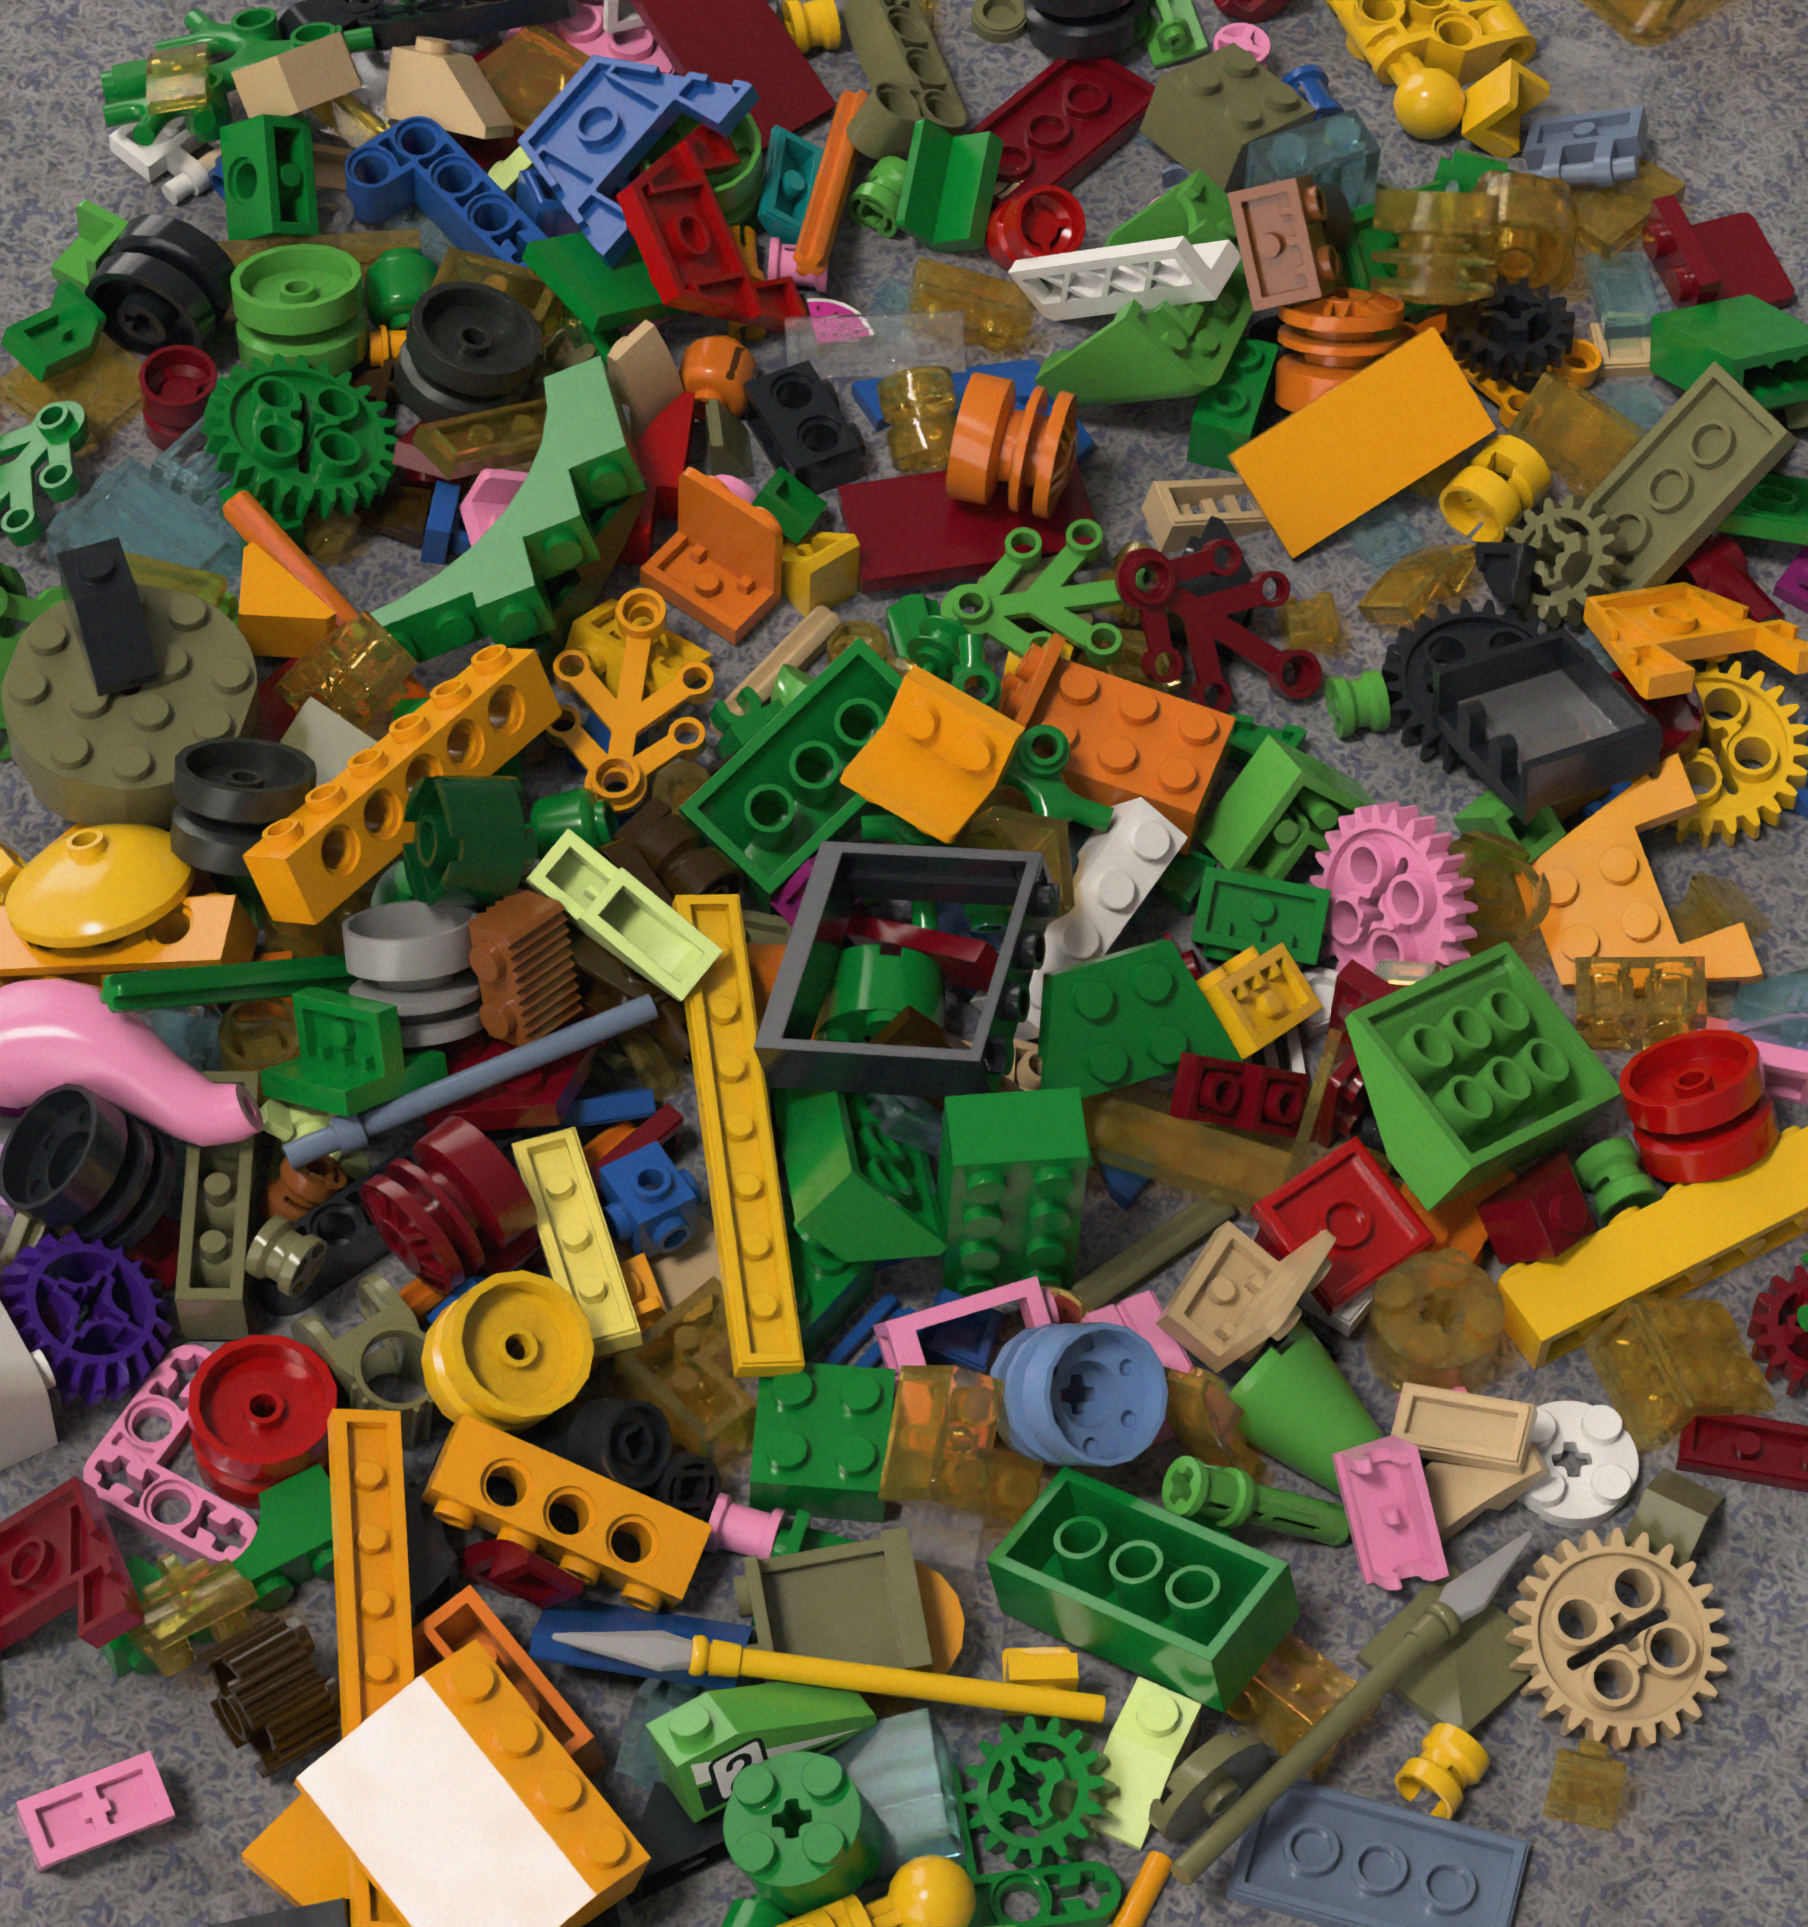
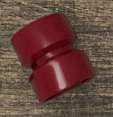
M176 344L162 347L148 355L140 366L138 376L140 397L144 407L142 409L144 428L147 437L157 448L170 454L187 455L200 452L205 449L208 436L201 434L205 420L204 412L211 392L214 393L218 382L215 363L205 351L193 346Z

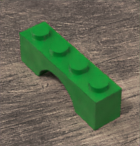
M320 1463L259 1493L260 1521L256 1534L246 1550L228 1565L204 1574L178 1575L157 1569L138 1556L124 1562L143 1608L144 1622L100 1648L118 1679L132 1671L138 1675H145L156 1671L170 1659L171 1651L194 1639L198 1643H208L218 1639L231 1628L233 1619L256 1607L261 1612L271 1611L280 1607L290 1599L295 1587L317 1576L322 1581L334 1579L330 1479Z

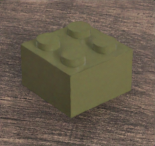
M1233 42L1161 75L1139 130L1190 173L1193 174L1201 169L1227 194L1238 191L1283 169L1298 157L1316 109L1299 96L1293 87L1282 82L1261 65L1250 52Z

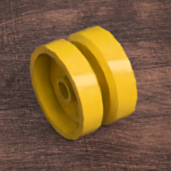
M519 1270L495 1273L469 1289L459 1299L444 1308L426 1333L421 1364L426 1389L444 1416L455 1423L462 1414H465L514 1436L520 1435L576 1397L589 1377L594 1345L589 1320L574 1296L549 1277Z

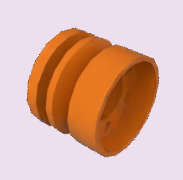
M1336 287L1335 293L1279 306L1278 317L1286 324L1280 326L1277 341L1284 347L1299 352L1287 354L1280 357L1277 361L1275 403L1283 409L1296 412L1383 357L1380 354L1389 353L1403 343V332L1396 327L1403 323L1405 304L1398 298L1383 293Z
M979 372L973 373L966 386L954 429L946 475L947 497L986 506L992 500L999 482L1004 481L1008 482V505L1010 511L1019 513L1023 509L1030 487L1034 488L1033 516L1044 519L1051 518L1061 493L1067 487L1075 460L1079 436L1076 418L1077 394L1060 391L1050 416H1047V387L1036 386L1028 399L1025 409L1020 410L1016 409V386L1014 380Z

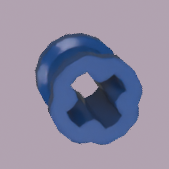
M1310 64L1300 66L1283 77L1282 82L1293 87L1299 96L1316 109L1305 141L1336 134L1341 130L1347 115L1341 103L1332 100L1327 89L1329 79L1322 67ZM1299 85L1303 86L1305 93L1298 90ZM1320 114H1321L1323 117H1326V120H1325V121H1322V120H1321V118H1320V116H1319Z

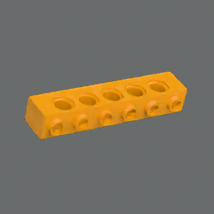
M496 644L475 653L471 658L472 664L454 679L437 685L430 692L431 698L413 713L395 720L389 726V733L371 748L364 749L353 755L348 760V767L331 782L311 790L305 796V803L289 817L272 823L262 832L263 838L242 856L272 921L317 925L403 851V843H413L415 822H404L409 794L419 778L439 775L491 776L563 714L535 649L506 648L503 644Z

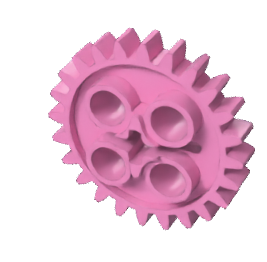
M1398 801L1357 807L1354 809V814L1339 817L1340 829L1327 831L1324 835L1330 850L1318 851L1315 854V858L1324 868L1323 874L1310 876V882L1314 886L1331 890L1323 934H1327L1329 943L1324 947L1321 954L1323 958L1332 956L1338 958L1339 962L1335 971L1340 972L1353 959L1400 990L1470 958L1471 955L1462 945V942L1466 939L1476 938L1477 932L1465 923L1466 915L1477 912L1478 905L1466 901L1464 898V891L1474 884L1473 878H1460L1457 871L1465 860L1464 853L1450 856L1447 852L1453 835L1450 832L1434 834L1436 828L1435 816L1419 817L1418 806L1400 807Z

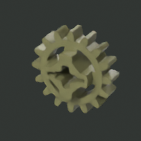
M1567 495L1563 506H1561L1549 497L1544 500V513L1538 516L1530 509H1527L1523 512L1527 522L1524 529L1520 530L1510 527L1507 531L1509 536L1515 540V543H1524L1537 548L1526 608L1519 607L1518 612L1527 619L1534 616L1540 617V621L1551 629H1557L1562 618L1575 627L1580 625L1581 611L1585 609L1586 597L1618 592L1609 582L1612 575L1626 573L1627 567L1615 558L1617 555L1625 552L1628 549V545L1616 535L1621 528L1619 523L1608 516L1606 511L1593 501L1588 500L1586 503H1583L1574 495ZM1573 527L1587 529L1590 535L1585 537L1578 531L1574 532ZM1541 587L1545 591H1550L1551 596L1538 595L1535 588Z

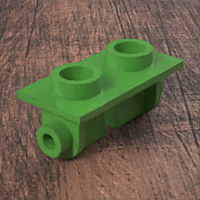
M1149 0L1151 21L1143 38L1155 69L1209 50L1191 0Z

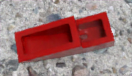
M681 393L655 418L634 445L642 476L647 480L650 489L625 546L615 563L643 566L651 557L656 519L678 521L679 476L689 467L695 428V393Z

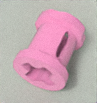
M771 237L768 280L792 276L795 286L815 287L817 293H826L829 261L822 275L817 277L809 273L802 277L795 271L797 263L793 260V254L796 244H782L780 237Z
M720 1493L708 1523L713 1525L705 1544L704 1551L716 1554L721 1548L746 1556L757 1555L758 1559L771 1558L780 1528H785L787 1511L775 1508L772 1513L763 1512L735 1504L732 1501L731 1495Z

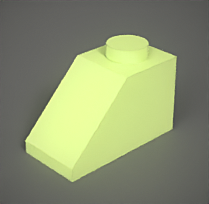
M1138 1676L1103 1751V1754L1107 1755L1110 1762L1101 1771L1097 1772L1098 1776L1115 1783V1791L1100 1795L1099 1804L1110 1810L1112 1816L1108 1820L1094 1818L1090 1826L1094 1831L1141 1851L1153 1826L1148 1821L1150 1804L1154 1798H1158L1164 1803L1170 1791L1166 1786L1170 1780L1169 1777L1184 1762L1196 1738L1202 1708L1201 1703Z

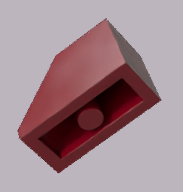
M1566 1148L1555 1149L1476 1205L1500 1265L1556 1258L1596 1229L1591 1207Z

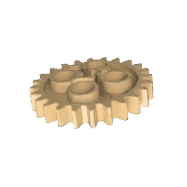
M1614 1528L1608 1533L1603 1546L1593 1530L1586 1531L1579 1538V1550L1568 1539L1561 1541L1554 1548L1556 1560L1544 1554L1533 1564V1568L1539 1578L1526 1576L1518 1584L1517 1589L1529 1601H1516L1508 1608L1507 1614L1524 1623V1626L1512 1629L1505 1636V1642L1524 1647V1653L1509 1664L1510 1670L1530 1671L1532 1679L1521 1689V1695L1530 1696L1541 1692L1546 1700L1540 1707L1537 1716L1543 1719L1555 1711L1561 1713L1564 1717L1560 1727V1735L1563 1737L1579 1725L1585 1727V1744L1589 1748L1599 1743L1605 1733L1609 1734L1614 1750L1620 1752L1628 1746L1631 1733H1633L1643 1749L1649 1748L1656 1743V1728L1667 1738H1674L1681 1732L1677 1717L1688 1723H1694L1702 1716V1712L1695 1701L1708 1703L1718 1694L1714 1686L1705 1678H1718L1727 1669V1665L1711 1656V1653L1720 1651L1729 1644L1728 1637L1710 1631V1626L1725 1615L1724 1610L1716 1608L1705 1609L1702 1600L1714 1589L1713 1585L1709 1583L1693 1587L1688 1579L1693 1574L1697 1564L1694 1561H1690L1678 1569L1670 1564L1674 1551L1672 1544L1666 1545L1656 1555L1649 1553V1536L1645 1532H1642L1635 1538L1629 1547L1625 1545L1621 1528ZM1616 1581H1625L1638 1591L1640 1608H1630L1618 1599L1615 1592ZM1659 1609L1666 1612L1667 1619L1643 1630L1626 1645L1618 1644L1576 1670L1568 1668V1659L1592 1649L1607 1635H1617ZM1559 1612H1569L1581 1621L1584 1628V1638L1582 1640L1573 1639L1561 1630L1558 1622ZM1651 1640H1660L1668 1644L1675 1655V1668L1664 1667L1653 1658L1650 1650ZM1595 1671L1606 1672L1616 1680L1619 1687V1699H1608L1600 1694L1594 1684Z

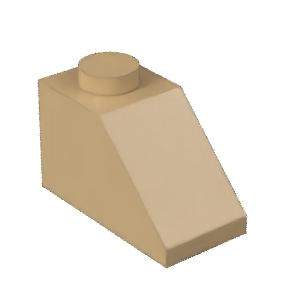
M418 36L413 46L392 47L383 117L402 121L409 117L423 116L433 119L445 131L481 139L513 137L515 126L472 56L450 51V41L433 37Z

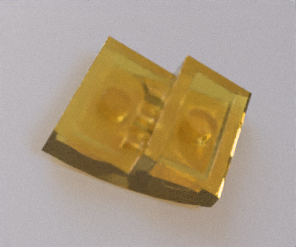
M1638 157L1640 177L1637 179L1618 181L1617 187L1598 189L1596 184L1569 187L1566 194L1547 196L1545 191L1534 192L1518 205V209L1561 241L1570 234L1607 261L1642 233L1643 227L1648 222L1652 199L1674 194L1680 203L1684 199L1686 184L1658 166Z

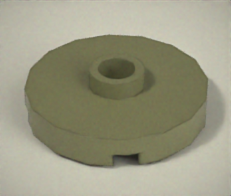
M1248 1725L1238 1726L1236 1734L1239 1736L1238 1738H1235L1229 1731L1214 1736L1194 1751L1170 1775V1780L1166 1786L1172 1794L1164 1804L1158 1798H1154L1150 1804L1148 1821L1169 1842L1183 1840L1209 1820L1225 1812L1258 1776L1267 1761L1270 1747Z

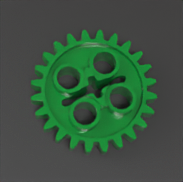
M278 353L274 354L270 367L259 358L253 357L248 371L238 365H234L229 379L224 377L218 379L214 393L211 392L204 412L205 420L201 434L208 436L204 449L205 452L219 455L214 468L216 472H234L230 484L232 489L248 485L253 489L252 496L258 502L265 497L273 499V511L276 514H279L287 504L295 507L296 514L300 520L305 519L309 508H315L324 521H329L334 507L346 517H351L356 503L368 509L371 507L375 495L383 496L385 494L389 480H392L397 465L392 464L396 441L399 439L393 436L397 427V421L383 418L387 408L386 402L367 401L372 389L370 385L360 386L355 389L349 385L352 376L351 372L346 371L337 378L329 375V362L325 360L319 365L317 370L308 367L304 355L298 356L295 366H288L284 358ZM302 402L305 405V418L303 424L301 421L298 420L299 414L302 409ZM300 450L305 453L301 465V472L298 468V455Z

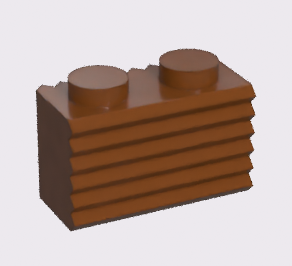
M520 888L516 890L514 895L504 897L502 901H495V906L486 907V912L477 913V918L468 919L472 942L469 962L473 971L478 976L483 1005L479 1009V1016L489 1036L520 1047L550 1034L583 1010L582 1006L578 1003L581 996L576 991L579 985L574 980L578 975L572 969L576 964L570 958L574 953L568 947L571 941L566 936L569 929L564 924L568 919L562 913L566 908L560 901Z

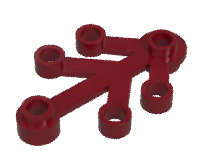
M1213 539L1204 544L1201 551L1168 559L1160 551L1151 548L1132 550L1120 560L1115 571L1114 580L1120 599L1129 607L1139 610L1148 649L1141 659V669L1148 680L1155 683H1171L1177 680L1183 671V658L1177 649L1172 648L1166 608L1183 619L1197 680L1190 690L1191 702L1222 713L1229 708L1232 702V690L1230 685L1223 680L1214 640L1267 673L1269 686L1281 697L1302 699L1312 695L1317 690L1322 678V669L1318 659L1311 652L1302 649L1279 651L1225 616L1257 606L1265 608L1282 606L1288 600L1291 592L1290 582L1283 573L1279 571H1260L1251 578L1249 583L1196 597L1177 584L1207 573L1212 576H1230L1234 574L1242 563L1241 549L1234 541L1229 539ZM1221 546L1228 554V561L1222 569L1218 568L1214 562L1215 551ZM1141 568L1146 569L1150 576L1149 585L1143 591L1136 585V574ZM1269 578L1276 584V593L1271 600L1266 599L1263 594V584ZM1162 653L1169 659V669L1163 676L1155 668L1156 659ZM1290 662L1295 668V679L1292 684L1287 685L1283 680L1282 673L1284 666ZM1212 684L1218 691V699L1212 707H1209L1205 702L1204 693L1206 688Z

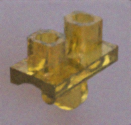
M170 1551L156 1559L162 1578L141 1589L146 1600L141 1603L144 1611V1622L130 1629L125 1634L147 1658L149 1657L154 1666L164 1676L170 1677L191 1666L196 1657L187 1637L208 1626L212 1637L218 1643H221L253 1625L249 1604L258 1600V1596L252 1582L248 1578H242L228 1558L211 1567L205 1557H201L182 1567L179 1560Z

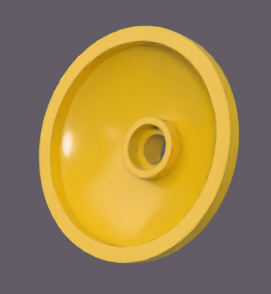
M102 824L91 826L60 838L32 858L21 869L9 888L5 900V910L14 932L33 944L51 948H78L98 945L140 931L167 915L187 896L194 884L197 871L196 867L183 862L171 851L170 832L143 824Z

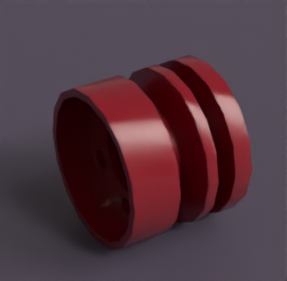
M452 1115L448 1116L414 1145L413 1151L418 1167L406 1159L396 1158L385 1169L386 1176L376 1174L365 1182L360 1189L362 1203L373 1225L389 1249L422 1283L435 1292L447 1296L465 1281L464 1273L474 1275L485 1265L484 1253L480 1244L491 1251L502 1253L538 1222L534 1201L511 1163L478 1128L463 1118Z

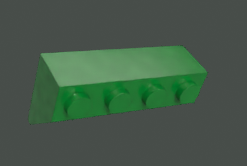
M860 637L846 648L679 808V812L686 822L707 840V847L718 848L745 873V882L742 890L767 914H772L776 910L769 902L808 859L817 855L821 841L847 842L861 828V816L875 815L882 808L880 805L866 801L859 793L840 782L844 769L885 723L903 681V678Z
M774 1088L771 1090L777 1118L775 1125L779 1130L783 1150L781 1157L785 1163L789 1183L787 1191L792 1199L795 1216L793 1224L798 1234L807 1244L816 1250H822L825 1247L844 1262L939 1256L949 1247L918 1111L897 1095Z

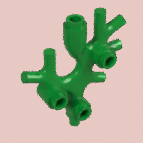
M258 7L242 11L232 18L231 24L217 23L201 10H192L186 15L184 21L186 28L192 34L156 41L155 46L158 58L112 65L111 71L101 72L102 88L106 104L103 105L106 126L111 128L138 122L132 131L133 138L140 145L149 146L170 121L184 116L187 130L195 135L196 140L200 142L220 140L219 127L229 125L233 121L227 93L237 90L231 72L341 30L351 54L374 50L376 45L372 27L343 31L342 25L334 26L327 22H314L295 29L290 35V40H282L277 15L273 9ZM207 55H233L223 62L207 66H193L182 62V60Z
M981 634L962 635L958 637L960 665L952 669L953 681L951 685L964 693L971 687L983 689L987 695L978 701L998 712L1002 687L1000 680L994 673V666L985 663L984 636ZM1037 725L1027 730L1022 736L1000 785L1012 786L1018 789L1030 801L1034 814L1036 852H1043L1048 868L1052 869L1063 865L1061 829L1064 824L1074 821L1106 832L1114 808L1083 798L1071 791L1063 778L1070 754L1067 737L1054 726ZM1045 745L1050 747L1055 755L1043 759L1035 755L1033 749L1037 746ZM977 813L951 844H946L935 837L920 832L911 823L895 814L861 816L862 841L890 840L897 843V845L1002 850L993 835L980 823ZM861 898L865 906L881 900ZM911 901L912 925L938 931L937 902ZM962 903L963 918L970 921V930L973 932L992 933L1004 931L1008 927V918L1011 917L1014 906Z

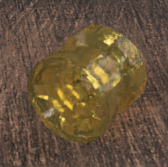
M1329 591L1317 592L1312 599L1300 601L1295 596L1290 595L1288 600L1278 607V627L1284 650L1317 648L1322 653L1336 652L1339 640L1338 618L1335 602Z

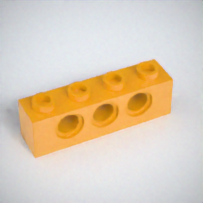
M208 893L204 896L185 897L177 907L160 920L123 938L87 947L51 948L33 944L18 936L10 925L5 906H0V987L14 982L62 978L94 985L103 990V979L109 974L252 962L259 931L236 895Z
M462 1414L451 1427L420 1501L435 1507L433 1515L448 1525L470 1530L474 1524L498 1535L496 1540L514 1541L533 1552L559 1562L560 1567L577 1575L586 1585L594 1586L599 1580L622 1590L620 1598L625 1603L650 1613H658L660 1607L671 1610L683 1600L713 1527L711 1524L465 1414ZM500 1476L509 1480L517 1493L516 1504L504 1507L494 1503L486 1491L487 1478ZM563 1504L570 1507L576 1513L579 1521L577 1534L566 1535L558 1532L552 1526L549 1520L550 1505ZM614 1532L629 1533L638 1541L641 1549L639 1562H625L616 1556L611 1545Z

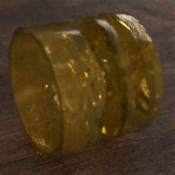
M1375 189L1373 228L1381 232L1399 235L1398 248L1381 249L1371 252V262L1397 264V276H1370L1369 291L1388 295L1404 303L1461 305V303L1479 298H1494L1495 282L1468 280L1469 267H1496V258L1487 254L1470 251V239L1498 234L1500 195Z

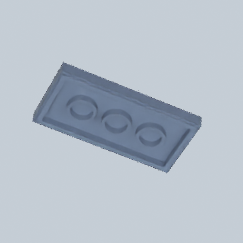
M1261 1769L1257 1781L1267 1772V1770ZM1299 1779L1242 1835L1226 1899L1327 1927H1510L1530 1842Z

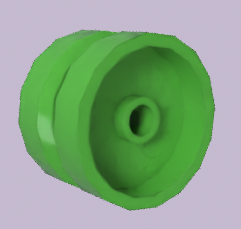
M303 243L277 246L256 253L238 264L230 276L235 317L239 319L236 323L240 362L246 369L249 368L253 357L259 358L270 367L274 354L279 353L288 366H295L299 355H304L308 367L315 370L325 360L329 362V375L336 376L360 363L368 352L367 321L365 310L361 307L364 303L360 263L348 252L331 246Z

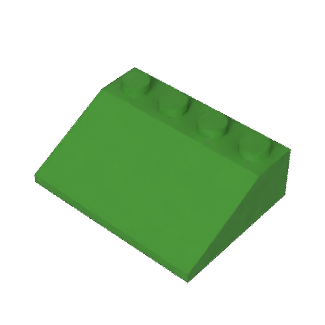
M1507 941L1358 1008L1344 1019L1388 1160L1403 1178L1409 1190L1416 1195L1428 1212L1506 1173L1509 1169L1512 1170L1575 1138L1584 1132L1621 1096L1619 1084Z

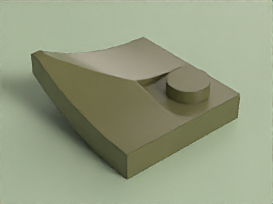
M1449 1563L1447 1565L1449 1576L1431 1581L1357 1654L1356 1661L1370 1672L1404 1638V1634L1424 1613L1425 1608L1431 1602L1438 1601L1446 1584L1462 1575V1573ZM1490 1601L1485 1610L1461 1623L1460 1631L1455 1637L1448 1638L1430 1656L1422 1658L1391 1691L1432 1726L1439 1722L1449 1723L1471 1735L1532 1677L1530 1671L1510 1670L1509 1664L1514 1659L1524 1653V1647L1505 1642V1636L1512 1629L1520 1626L1496 1604Z

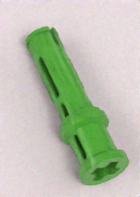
M1182 1456L1170 1465L1164 1477L1162 1501L1165 1509L1184 1518L1194 1514L1206 1516L1217 1527L1233 1529L1245 1523L1280 1533L1315 1540L1334 1547L1343 1544L1350 1533L1343 1504L1318 1500L1294 1492L1256 1484L1250 1475L1242 1469L1227 1467L1219 1471L1207 1468L1205 1463L1199 1458ZM1188 1475L1193 1476L1191 1479L1186 1478Z

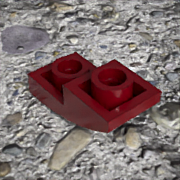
M1181 1051L1169 1116L1298 1138L1309 1074Z

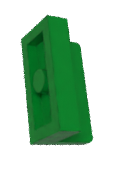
M929 119L917 120L914 126L896 216V226L932 251L950 253L983 248L1004 141L991 131L952 136Z

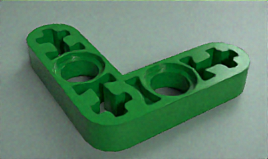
M930 1752L913 1755L903 1763L898 1773L897 1800L908 1862L915 1857L921 1856L919 1848L929 1838L935 1836L945 1837L957 1845L959 1855L954 1861L967 1872L974 1884L976 1896L974 1915L967 1927L1017 1925V1927H1105L1114 1920L1120 1906L1121 1884L1117 1875L1108 1866L1099 1862L1081 1861L977 1875L965 1803L962 1799L961 1781L956 1766L947 1757ZM930 1773L935 1783H946V1785L940 1786L938 1789L937 1808L939 1816L934 1815L926 1818L927 1808L923 1791L921 1789H910L918 1785L920 1774ZM951 1813L954 1814V1817L946 1816ZM913 1818L919 1819V1820H921V1821H919V1822H914V1821H913ZM1092 1882L1095 1892H1107V1894L1100 1897L1099 1908L1087 1909L1084 1900L1079 1898L1061 1900V1915H1051L1052 1894L1049 1885L1059 1886L1058 1899L1078 1895L1080 1883ZM1023 1891L1031 1894L1038 1901L1040 1910L1030 1920L1015 1921L1008 1918L1002 1912L1000 1907L1002 1898L1009 1893Z

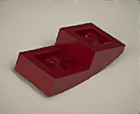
M504 1539L478 1542L465 1547L458 1572L503 1596L516 1599L522 1598L542 1610L580 1595L584 1585V1581L577 1575L514 1541Z

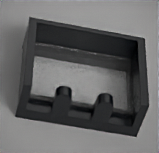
M1565 628L1434 668L1432 726L1525 826L1543 807L1639 777L1640 775L1648 774L1652 779L1658 777L1659 750L1663 747L1664 743L1663 731L1659 721L1654 715L1648 714L1628 693L1623 683L1615 680L1596 661L1593 653L1588 648H1584Z

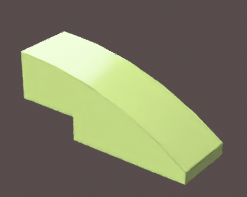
M569 828L523 884L532 892L560 901L566 908L562 913L569 922L679 1002H682L723 952L720 947L622 867L620 869L616 868Z

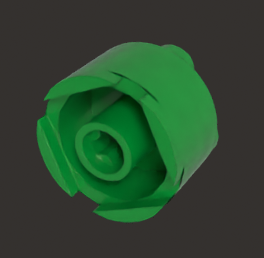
M881 944L858 945L839 951L815 1025L814 1040L823 1041L826 1039L827 1041L867 1044L907 1005L912 1006L944 1029L946 990L945 974L942 968L927 955L902 947L901 957L880 955Z
M812 1752L782 1753L766 1759L760 1764L746 1766L735 1777L733 1792L728 1800L724 1814L723 1832L725 1844L733 1861L765 1899L788 1914L801 1916L852 1895L867 1877L872 1880L880 1866L883 1855L884 1838L882 1826L868 1800L849 1774L835 1759Z

